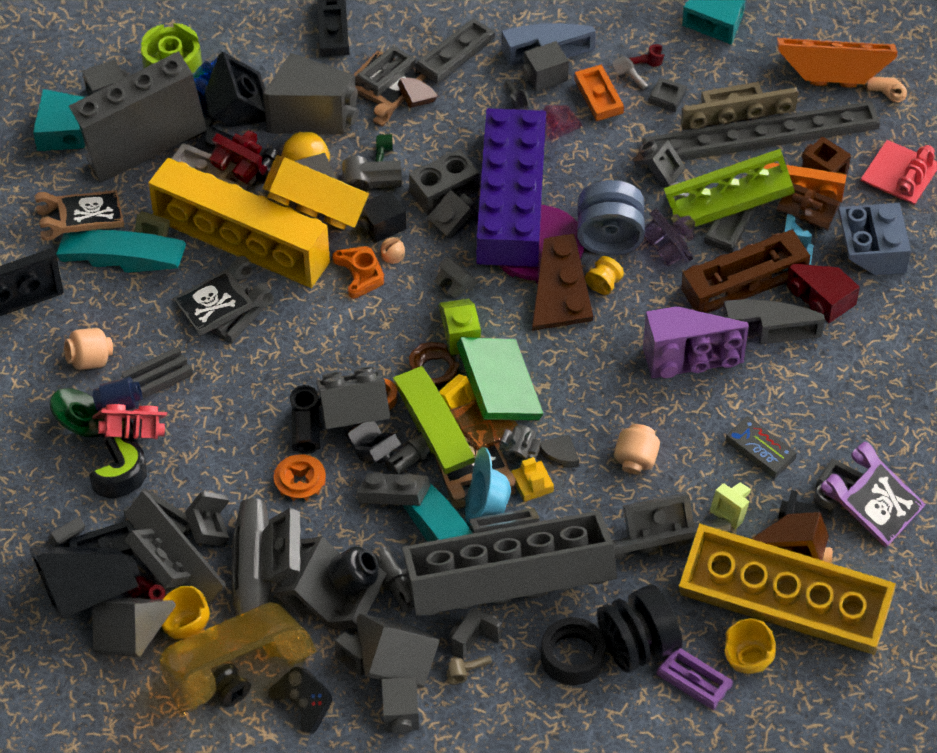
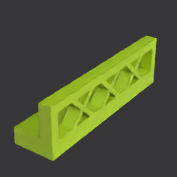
M781 148L664 188L679 232L795 193ZM776 161L779 162V166L764 169L765 165ZM747 173V176L744 178H734L738 174ZM718 183L717 187L705 188L709 184ZM690 193L688 197L676 201L674 199V196Z

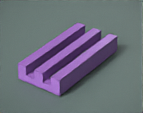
M681 648L670 653L657 669L659 677L712 710L717 707L718 702L724 698L727 690L729 691L733 685L731 679ZM677 658L678 660L682 661L686 665L690 666L694 670L698 671L702 675L706 676L710 680L720 685V687L716 688L707 681L703 680L700 675H698L692 670H687L683 666L676 663L674 660Z

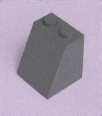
M290 53L263 93L267 132L272 134H295L298 132L344 134L349 125L356 123L359 116V109L356 106L358 89L355 88V75L294 53Z

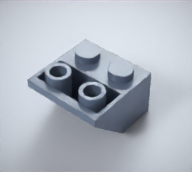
M900 203L839 207L838 212L849 260L873 275L907 272L911 249Z

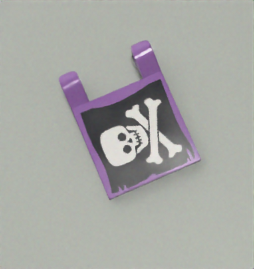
M863 442L851 454L852 459L856 463L868 468L857 482L848 490L840 476L832 474L821 484L820 488L827 496L837 500L886 548L926 504L878 458L875 450L868 442Z

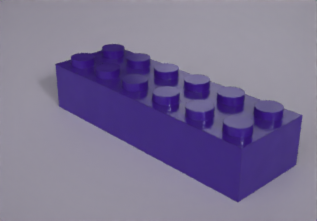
M486 108L476 264L538 267L546 111Z

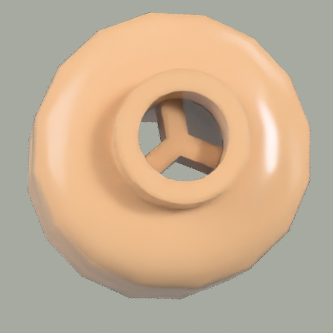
M100 328L72 331L69 339L64 341L66 361L77 370L104 367L108 361V356L113 355L112 340L110 337H106Z
M631 424L630 428H625L620 432L614 457L622 465L623 471L638 475L641 474V470L653 468L660 447V440L654 435L655 431L652 428L641 424Z

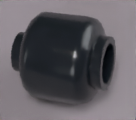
M353 546L331 560L329 564L330 582L340 593L347 596H355L376 582L379 564L371 551Z

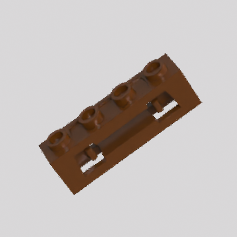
M793 229L784 233H776L766 240L755 244H748L742 249L729 254L719 255L714 260L701 265L691 266L682 272L681 290L695 311L709 313L722 308L724 301L746 299L787 283L789 267L793 264L809 265L810 254ZM788 268V272L772 278L773 273ZM722 293H725L726 295L725 297L709 302V298L718 296Z

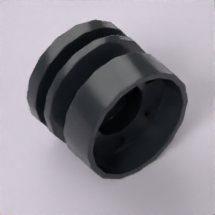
M652 584L628 595V604L625 600L619 598L613 601L612 605L605 604L597 609V622L599 630L605 639L606 647L617 665L626 673L636 670L638 665L644 666L650 663L651 654L660 659L682 648L681 630L671 605L664 594Z

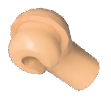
M873 77L867 82V91L882 92L892 102H902L907 96L906 88L896 78Z

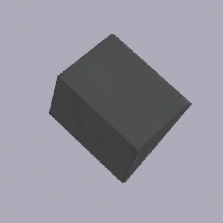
M119 598L108 599L92 606L94 651L99 654L140 657L176 604L172 600Z
M359 614L356 618L365 676L379 680L416 677L417 688H423L440 640L415 626Z

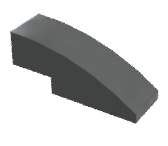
M742 299L724 301L722 317L747 322L749 326L747 336L758 335L760 345L822 337L825 321L824 314L788 303L768 300Z

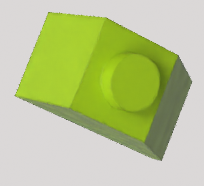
M469 298L439 303L449 353L451 355L460 354L456 345L460 337L481 338V328L475 304Z

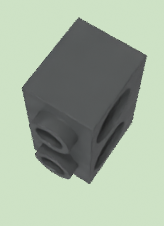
M461 149L445 154L439 159L425 166H420L409 173V192L427 215L435 209L450 190L459 196L463 193L470 196L479 191V171Z

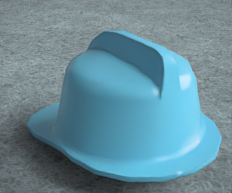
M485 447L480 448L476 455L471 485L465 501V518L469 524V519L504 513L511 494L509 480L504 474L492 468L491 456Z

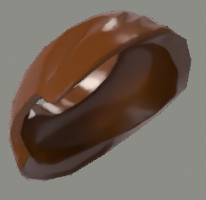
M441 342L422 343L409 356L411 370L423 366L429 360L442 358L448 363L449 368L443 376L431 378L435 386H441L451 381L457 373L459 362H456L451 356L447 345Z

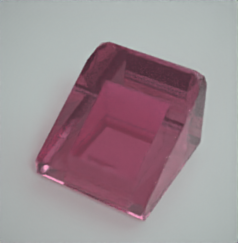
M546 105L543 111H546L545 133L550 140L561 137L582 126L581 122L567 105Z

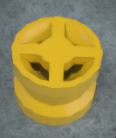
M601 256L595 262V268L587 272L585 280L592 290L602 295H609L614 289V283H618L623 278L624 271L616 260L608 256Z

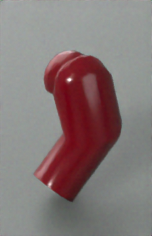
M144 576L135 577L138 587L128 590L132 598L143 595L145 599L162 600L165 597L163 586L153 583Z

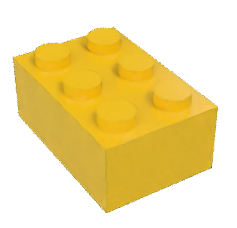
M276 155L262 188L269 191L267 198L286 206L289 205L290 201L297 203L295 210L317 218L318 213L325 215L323 222L345 230L347 225L355 228L369 195L365 191L279 155Z

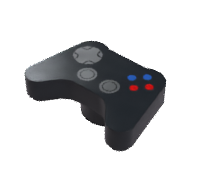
M293 667L268 691L271 699L283 700L288 698L300 710L302 716L301 729L306 733H315L333 700L332 694L324 685L303 667Z

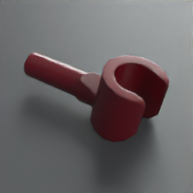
M653 44L649 47L648 54L628 59L633 64L647 63L649 66L658 67L663 63L665 54H661L662 45Z

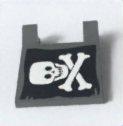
M237 257L228 269L173 298L199 336L254 307L268 306L273 303L274 297L270 293L271 290L267 283H259L247 295L236 281L247 279L253 275L252 268L246 266L250 264L247 257Z

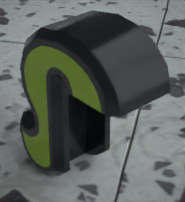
M122 419V437H106L105 444L115 464L95 470L89 475L92 489L102 497L118 498L128 495L141 487L147 477L144 451L139 446L138 439H134L133 423L131 421L129 437L124 438V419Z

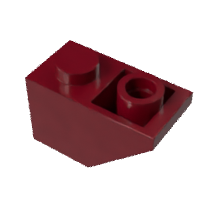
M793 264L789 267L787 285L791 293L796 297L800 296L809 305L811 310L824 314V318L828 323H831L857 304L860 286L839 267Z

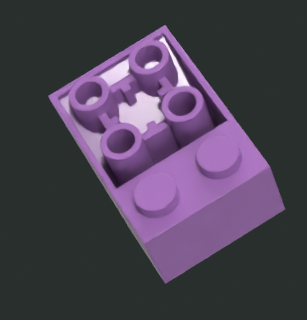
M677 306L646 311L643 351L651 378H671L681 373H701L711 368H731L744 363L748 323Z

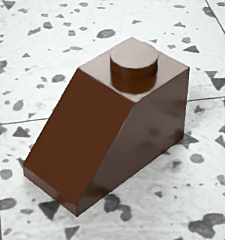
M820 512L795 513L784 516L751 539L823 561L829 534Z

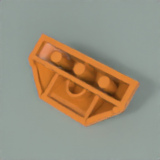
M777 38L778 51L805 81H810V84L815 86H826L828 82L839 83L842 87H857V84L867 83L897 58L895 44Z

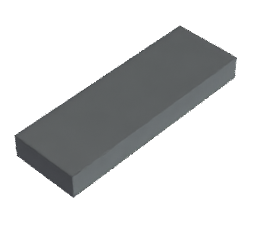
M472 18L416 62L415 70L438 84L495 38V31Z

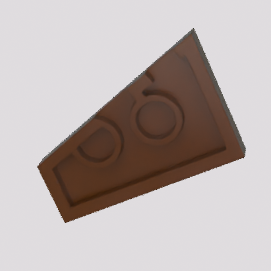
M575 234L544 238L532 331L593 321L594 316Z

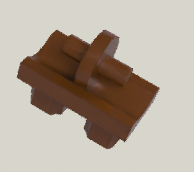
M792 183L795 193L783 197L777 207V211L785 215L791 214L798 220L828 231L840 206V201Z

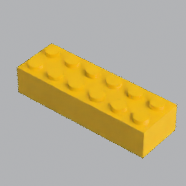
M171 158L165 160L148 182L153 215L169 219V227L235 256H245L249 262L309 288L315 285L330 263L328 226L319 219L307 217L290 207L281 206L262 195H255L236 184H229L210 173L201 172L184 162H178Z
M699 523L679 584L680 595L875 655L895 592L896 583Z

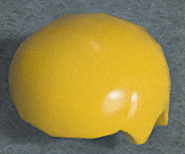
M313 132L293 134L284 143L281 153L283 157L293 161L325 153L330 161L327 145L318 134Z
M181 586L170 591L162 599L172 600L176 604L171 614L161 626L169 637L178 640L189 639L204 630L210 618V609L200 590L193 586Z
M748 618L739 620L728 628L725 633L726 645L724 653L727 662L730 663V666L735 671L744 674L763 672L773 662L776 654V643L772 631L765 622Z

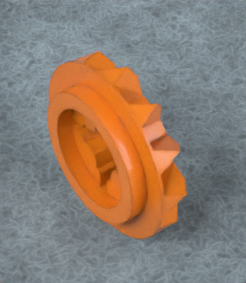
M297 454L289 456L282 460L274 471L275 487L280 491L281 496L286 495L293 502L296 498H304L308 501L310 496L314 494L319 495L320 489L326 482L324 466L319 460L309 455ZM306 475V482L298 481L294 483V476L302 477Z

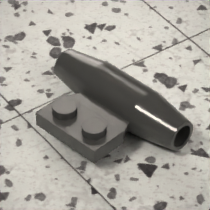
M250 498L240 503L232 542L231 582L237 625L243 629H259L263 627L272 582L280 583L300 572V511L289 508L269 519L265 501Z

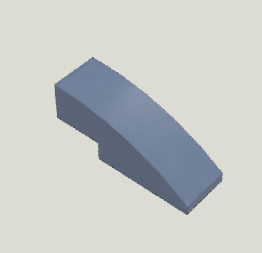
M564 23L520 26L502 31L501 50L509 65L512 66L524 62L525 51L557 41L565 56L569 58L595 50L596 30L592 26Z

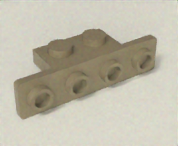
M759 82L702 91V104L684 106L682 108L680 125L682 130L699 129L705 126L728 124L734 121L757 119L763 116L792 112L796 110L798 91L797 88H789L763 93Z

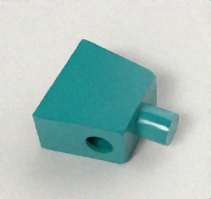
M689 0L683 7L682 26L732 45L744 14L746 0Z
M43 89L33 130L37 151L86 147L79 124L69 108V105L85 97Z

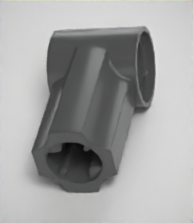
M351 156L342 162L343 182L362 191L368 192L370 188L402 187L400 160L368 162L364 157Z

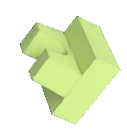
M741 482L733 488L723 483L715 491L710 512L718 518H724L731 524L732 528L737 529L744 521L750 502L745 497L750 494L751 489Z

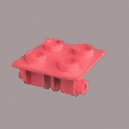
M886 140L860 181L915 205L937 172V161L934 160L935 150L932 146L925 145L920 147L917 152H914Z
M107 404L105 408H102L93 415V419H104V421L98 422V434H104V437H122V419H124V438L129 437L130 421H134L133 436L134 439H138L141 421L140 438L158 439V436H164L165 424L159 423V420L167 416V412H158L157 406H139L134 411H127L126 405Z

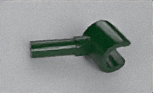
M392 134L376 136L377 152L375 162L383 161L384 152H393Z

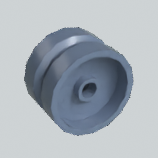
M616 180L600 181L584 188L578 196L577 238L581 246L599 255H622L637 249L644 241L645 204L641 191L632 184Z

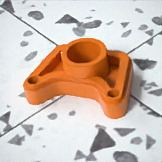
M362 246L342 249L333 253L334 264L348 268L354 279L348 287L349 297L358 298L384 284V273L370 247Z

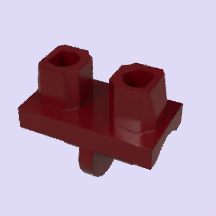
M247 131L243 136L236 133L233 141L218 133L213 137L212 141L215 149L209 160L215 168L225 171L233 160L237 163L232 171L233 175L246 184L256 173L263 176L267 171V167L261 163L262 157L258 155L262 150V146L257 144L258 137L256 133Z

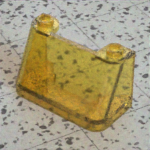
M270 602L170 645L160 655V670L179 713L183 716L197 710L199 705L207 702L214 695L216 683L210 669L261 646L268 659L272 657L283 658L290 667L295 666L317 653L310 635L282 606Z

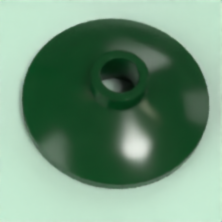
M72 388L59 389L52 395L49 402L50 410L63 427L84 437H99L103 435L98 434V422L104 421V419H93V415L98 411L91 395Z

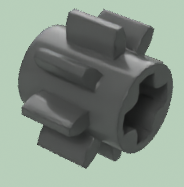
M517 425L513 431L505 429L500 441L499 450L504 452L503 456L509 463L521 466L522 461L534 457L536 460L541 440L536 439L537 435L530 427Z

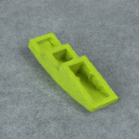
M423 366L393 377V381L418 432L422 433L431 453L435 454L444 474L473 464L475 456L449 407Z

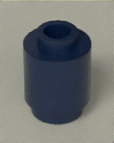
M131 377L100 384L99 388L93 389V400L98 412L105 408L107 404L126 405V410L138 408L139 401L143 400L139 382H133Z

